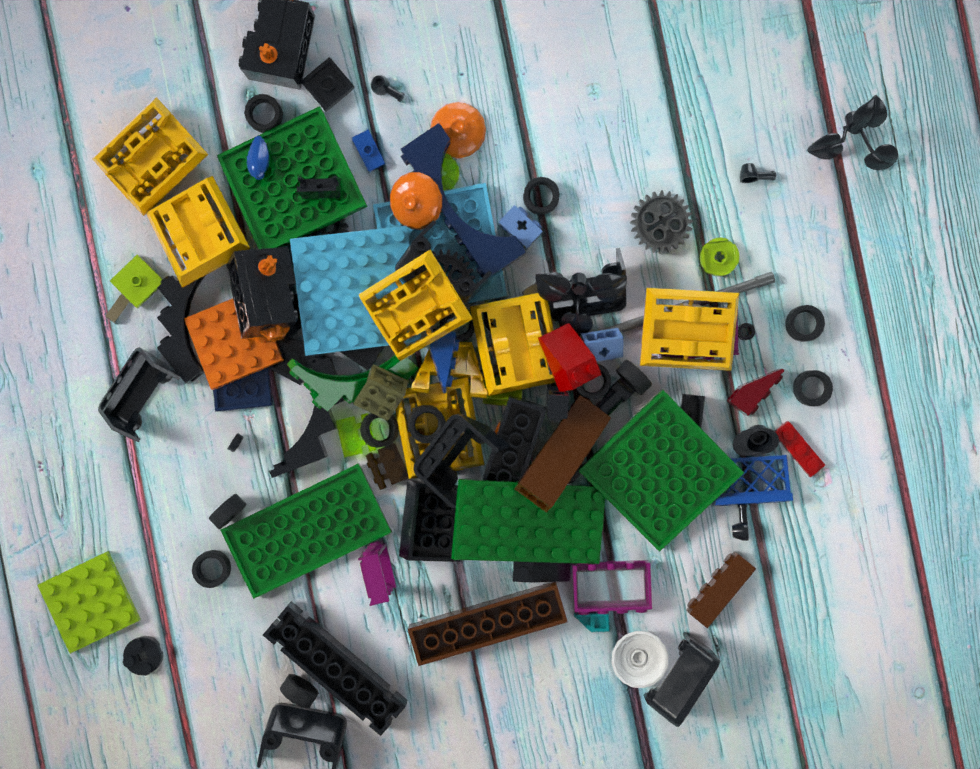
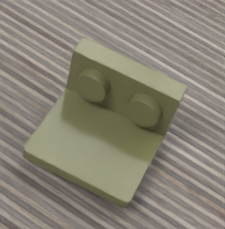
M373 364L367 382L355 399L354 405L385 420H389L405 396L408 380Z

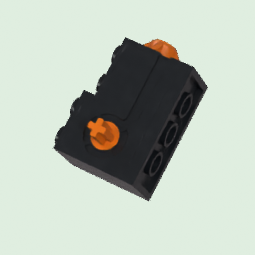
M259 0L258 19L254 21L255 32L247 31V36L243 38L242 47L244 51L243 56L239 57L238 63L240 70L248 80L301 90L302 83L300 81L304 76L315 14L309 2L299 0Z
M288 247L234 251L226 267L241 339L264 336L270 341H278L283 339L297 322L298 314L297 310L293 307L294 295L291 291L296 281L292 267V254L289 253Z

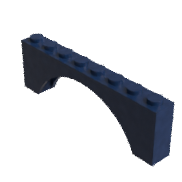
M438 123L402 147V155L400 157L406 166L410 164L413 169L412 172H421L430 176L435 181L442 194L441 212L446 218L443 220L449 230L453 228L457 234L454 237L460 246L464 244L468 250L465 254L471 262H476L478 265L476 270L479 275L483 277L490 271L492 272L491 278L523 257L526 251L516 236L499 237L482 233L469 226L454 212L447 201L442 186L443 160L451 142L440 123Z

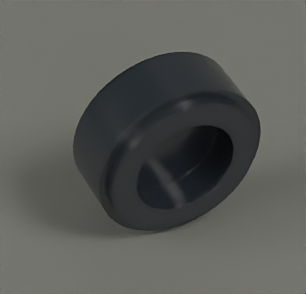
M237 433L227 449L235 452L244 436Z

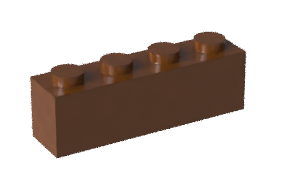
M735 551L733 554H728L724 559L723 566L717 568L713 572L709 583L703 584L700 588V594L689 601L687 604L688 608L686 609L687 612L708 628L756 568Z

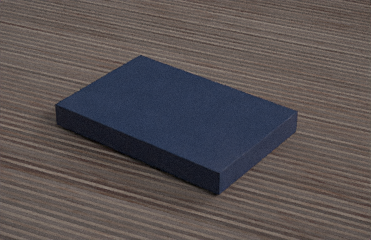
M265 368L213 390L215 412L273 406L270 369Z

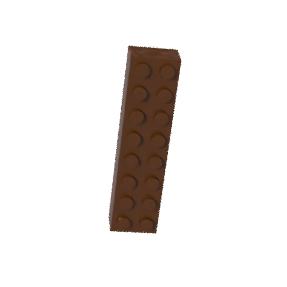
M550 582L411 623L408 626V633L418 666H422L564 624L568 621L556 582Z

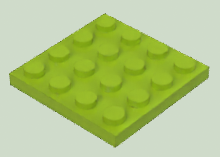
M109 551L37 585L70 654L141 620Z

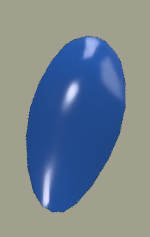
M256 136L248 152L247 168L251 176L261 180L264 178V173L269 166V152L264 139L261 136Z

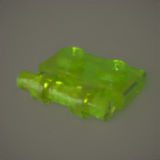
M368 413L361 414V419L363 420ZM355 416L335 420L344 458L363 454L362 446L368 444L360 439L358 429H360L361 422L357 423ZM371 422V424H370V433H371V435H372V437H373V433H372V429H371V426H373V425H372V422ZM368 445L369 452L376 450L375 447Z

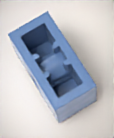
M514 205L499 221V226L510 236H516L527 251L543 232L541 230L542 226L536 220L531 221L527 217L528 213L522 207L517 208ZM518 223H520L521 225L525 223L526 230H518Z
M619 328L581 333L582 341L595 356L597 362L623 357V336Z

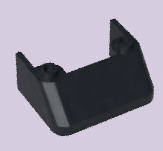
M434 220L412 241L397 262L395 271L431 249L430 242L427 239L434 232L436 225ZM422 265L400 278V280L406 283L426 271L427 268L425 265ZM488 271L477 284L467 277L458 279L454 284L451 282L465 306L487 284L492 272ZM453 312L452 314L446 316L444 319H452L456 315Z
M616 248V262L605 265L601 270V274L626 275V268L620 248ZM543 260L544 274L563 276L558 272L549 273L547 260ZM595 277L587 278V281H590V285H591V286H592V281L594 280ZM587 287V291L580 295L579 314L593 316L623 310L627 304L626 287L618 298L611 301L599 300L597 293H592ZM572 288L567 295L563 294L560 300L548 301L553 320L561 321L565 313H576V294L572 291Z
M137 347L101 400L98 412L111 430L139 442L140 437L135 432L142 425L139 412L159 382L164 384L169 382L172 377L179 380L180 375L165 362L148 351Z
M463 414L452 415L415 462L413 468L415 475L452 509L456 508L457 491L453 486L457 483L458 475L451 467V464L471 438L477 443H486L496 453L510 446L489 426Z
M686 632L683 633L685 639L678 646L680 656L659 688H651L648 693L645 692L643 695L650 707L676 727L683 723L720 664V659L708 646Z
M277 703L271 710L262 737L257 767L260 768L264 763L268 750L277 749L281 745L283 737L321 744L319 750L321 758L325 761L333 762L332 769H338L347 726L346 718L337 713L303 708L288 703Z

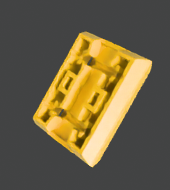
M156 97L92 160L137 210L145 216L148 211L162 200L209 154ZM158 114L162 116L160 119L154 118ZM151 120H152V122H153V125H152V126H150V124H148ZM156 125L159 127L157 131L153 129ZM143 127L147 129L144 134L139 132ZM124 146L128 148L125 152L120 151ZM184 153L188 155L185 159H180ZM123 157H125V159H123L124 162L121 164V163H120V160H121ZM150 186L153 187L149 193L146 191Z
M213 176L200 181L148 211L146 214L182 287L227 264L234 251L251 249ZM207 194H211L213 200L215 201L218 209L222 214V217H219V215L212 209L208 199L206 198ZM162 220L164 221V223H165V225H166V227H167V229H168V231H169V234L165 231L166 228H165V226H164ZM223 221L226 222V225L235 241L231 244L229 243L228 238L224 233L227 230L223 224ZM176 248H177V250H178V252H179V254H180V256H181L183 262L181 261V259H180V257H179V255H178V253H177V251H176Z
M431 250L359 294L371 318L399 361L473 319ZM422 265L426 266V271L402 285L399 280L400 278ZM395 282L398 288L379 300L376 298L375 295ZM453 312L455 313L456 318L431 332V326ZM426 331L427 335L406 346L404 341Z
M646 288L640 366L732 371L739 293ZM656 299L689 300V304H656ZM694 300L727 302L728 304L727 308L702 307L699 304H694ZM664 306H666L667 309L671 310L672 312L664 311ZM714 309H716V312H717V313H720V315H719V314H713V313H714ZM661 347H664V350L668 352H660ZM710 350H712V352L716 353L717 355H709ZM652 354L683 355L684 358L665 356L659 358L658 356H652ZM689 356L722 357V360H719V359H711L710 361H708V360H706V359H701V358H699V359H693V358H688V357H689Z
M538 293L470 306L488 396L555 383L553 375L549 374L547 360L538 340V337L542 336L535 302L538 303L539 312L542 313L541 323L544 334L554 329L548 301L542 299ZM533 311L535 312L536 319L530 316L533 314ZM483 312H487L492 336V347H487L481 315ZM493 319H495L496 327L491 326V322H494ZM493 351L498 365L501 385L498 386L495 383L489 352ZM542 359L545 360L546 367L540 364ZM503 367H505L506 375L504 373L501 374L500 370H503Z
M468 377L452 380V386L447 388V393H443L440 382L429 384V393L413 392L411 388L406 389L403 399L409 398L411 412L413 411L412 408L416 407L415 404H417V407L431 405L443 414L447 422L452 415L461 414L456 389L461 388L466 415L476 420L472 397H469L470 385ZM455 396H456V401H457V403H456V404H452L451 401L455 400ZM402 399L395 411L409 479L418 478L413 469L416 461L410 439L412 435L408 429L407 416ZM431 413L419 415L415 422L416 430L422 435L433 434L438 428L437 418ZM471 438L474 456L469 457L466 445V450L461 451L451 464V467L455 471L485 465L480 443ZM415 439L421 456L430 443H421Z

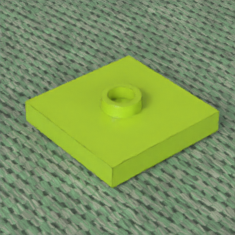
M136 255L110 282L138 309L158 290L157 287L161 285L160 282L163 279L139 255Z

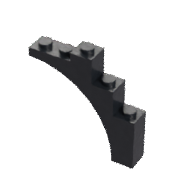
M167 276L161 280V285L157 287L172 305L163 308L160 311L161 315L157 317L171 335L164 337L157 349L180 375L185 384H191L204 373L192 348L190 334L184 318L189 317L192 300L205 276L185 287L181 286L177 277Z

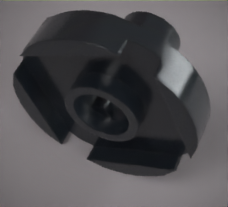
M141 636L133 639L126 645L123 652V665L136 675H149L161 665L163 660V651H161L160 643L150 636ZM145 651V655L148 658L142 660L140 659L139 653Z

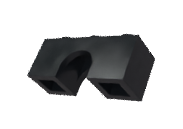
M556 383L547 384L545 404L547 418L557 422L563 421L568 416L569 393L568 391H559Z

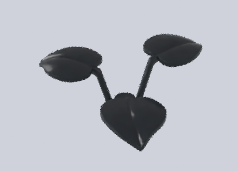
M874 95L872 99L860 106L856 111L846 114L844 118L846 126H843L842 138L837 133L828 134L815 141L807 149L808 153L820 159L835 158L843 151L842 143L845 142L848 131L851 134L860 133L871 152L864 158L865 165L868 168L883 170L896 163L898 158V150L891 144H884L873 150L863 131V128L867 126L871 128L880 126L887 118L886 106L877 95Z
M583 273L573 274L570 282L567 278L560 275H535L538 294L544 300H560L562 295H567L572 288V291L576 294V313H565L561 318L560 326L569 323L579 337L581 333H588L593 326V321L589 315L579 314L580 295L587 291V287L592 293H597L599 300L611 301L623 293L627 284V275L604 273L596 276L592 281V286Z

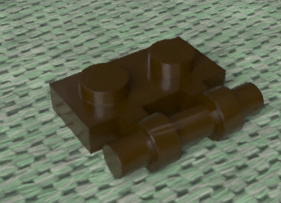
M396 442L378 449L380 457L377 459L374 458L372 452L365 455L368 461L366 464L368 468H371L374 475V483L378 485L379 490L387 488L384 480L388 478L392 485L409 478ZM383 463L387 473L381 475L377 464Z

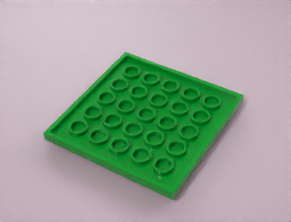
M320 106L258 135L264 139L269 152V166L264 173V178L261 180L251 176L247 168V156L254 138L217 155L258 249L285 247L290 244V239L306 237L368 207ZM338 176L341 179L340 198L302 199L297 193V187H300L298 177L321 179Z
M663 389L579 469V472L659 552L744 474L728 455Z

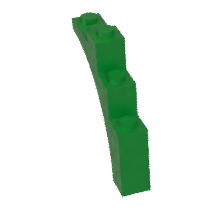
M396 355L378 366L406 380L418 369L417 365L410 358L407 357L399 361ZM293 358L287 363L290 368L289 373L296 380L301 378L304 381L303 385L311 391L312 403L318 409L324 408L327 412L341 397L349 404L354 403L367 382L370 372L368 370L353 375H329L304 367Z

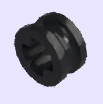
M744 323L738 326V338L740 340H750L754 337L755 328L752 324ZM748 327L750 335L743 336L741 329Z

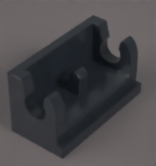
M338 176L321 179L298 177L300 187H297V193L302 199L341 197V179Z
M682 394L681 408L701 428L705 396Z

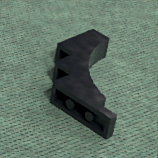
M320 356L315 358V362L311 364L312 370L316 372L338 375L331 357ZM341 397L336 404L342 403L345 400ZM314 405L312 416L304 433L283 454L287 464L285 465L283 461L273 465L274 469L269 471L271 478L328 457L321 435L338 428L331 409L327 412L324 408L318 409Z

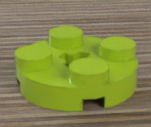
M718 237L710 240L702 247L700 252L701 266L707 274L719 277L731 273L739 262L738 248L726 238ZM717 252H720L721 255H724V258L721 259V262H718V260L714 257L717 255Z

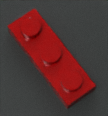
M786 421L775 430L779 436V442L808 477H812L825 466L823 461L789 421Z

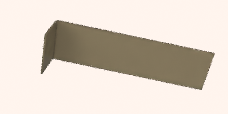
M122 293L106 314V318L115 323L130 302Z

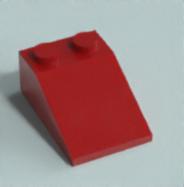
M569 323L538 337L559 391L574 390L602 375L595 356Z

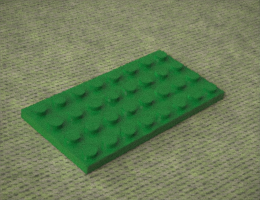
M360 463L220 530L253 599L392 533Z
M458 479L451 556L453 560L600 563L605 497L594 486L567 485L553 507L545 512L514 489L518 482Z

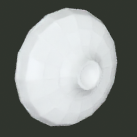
M634 631L625 634L617 641L612 651L611 664L615 675L622 683L633 688H646L656 684L664 676L668 668V653L665 645L657 636L649 632Z

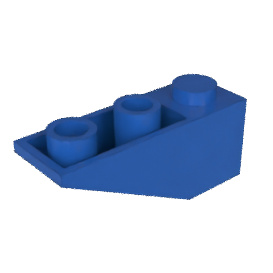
M450 332L430 344V354L443 393H447V388L452 386L453 376L450 375L451 369H455L456 358H454V351L458 352L460 340H457L456 332Z

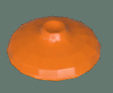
M455 102L446 104L436 112L431 121L430 128L440 123L450 138L451 144L445 154L448 157H468L479 150L485 140L486 126L484 118L476 108L467 103Z
M409 172L401 176L393 185L390 194V207L395 218L403 226H407L410 229H425L433 220L436 221L439 218L442 209V194L438 185L430 176L421 172Z

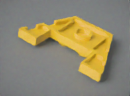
M460 342L458 352L454 351L456 365L455 369H451L450 375L456 378L468 377L470 379L469 397L487 398L488 391L485 388L484 379L478 367L479 363L471 342ZM430 348L412 383L411 391L429 393L430 375L438 376L430 354Z

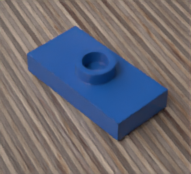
M369 129L352 137L369 173L386 165Z

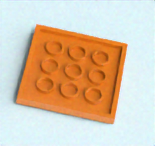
M233 298L184 318L211 390L284 361L277 341H270L264 336L241 339Z

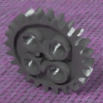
M663 190L660 191L659 196L654 191L652 192V198L649 195H645V201L640 199L638 201L640 206L635 205L634 209L637 213L631 214L635 220L630 221V224L635 225V227L631 229V232H637L634 239L640 238L639 245L645 243V250L651 246L652 253L657 248H659L660 254L664 252V248L669 253L671 252V246L676 250L679 248L677 242L683 245L685 242L682 238H689L686 231H692V228L688 226V224L693 223V220L688 219L692 212H686L689 205L683 206L684 199L678 201V194L672 198L671 191L666 196H664ZM667 205L669 213H663L660 206ZM676 213L675 217L667 220L663 225L660 224L653 230L647 231V228L655 225L659 219L663 220L669 215ZM644 215H651L653 218V222L646 223L644 221ZM671 221H676L679 224L678 230H673L670 227ZM654 231H660L663 238L661 240L655 239Z

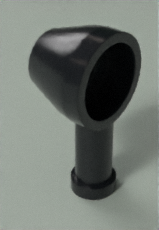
M377 75L371 80V89L375 94L384 95L387 93L397 99L398 102L403 100L405 94L390 87V83L385 76ZM381 80L382 84L376 85V82Z
M746 163L741 167L739 178L741 183L775 180L776 172H758L753 163Z
M747 504L737 505L740 523L732 525V535L735 539L749 541Z

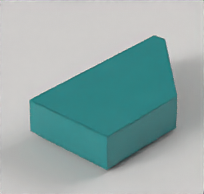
M573 612L574 617L590 632H610L609 613L597 614V612H590L588 615H579L578 612Z

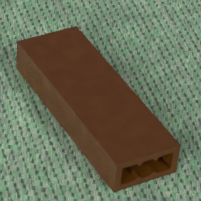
M580 395L569 408L567 419L560 421L514 489L545 512L550 510L611 417L593 405L588 398Z

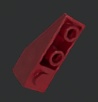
M776 369L738 386L727 402L743 415H753L759 408L758 403L762 399L765 400L771 393L770 388L773 384L777 385L783 378L781 374L785 370Z

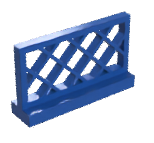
M787 455L730 458L735 464L736 462H741L747 467L743 471L744 474L750 470L757 477L750 484L743 478V474L729 487L726 493L721 494L712 503V507L793 501V493L790 490ZM774 460H782L783 468L779 473L770 466ZM755 461H760L766 466L760 474L751 467ZM767 469L776 475L770 483L762 477ZM778 477L784 481L785 490H778L772 485ZM759 478L768 485L764 491H758L753 486ZM739 480H742L749 486L745 492H739L734 488Z

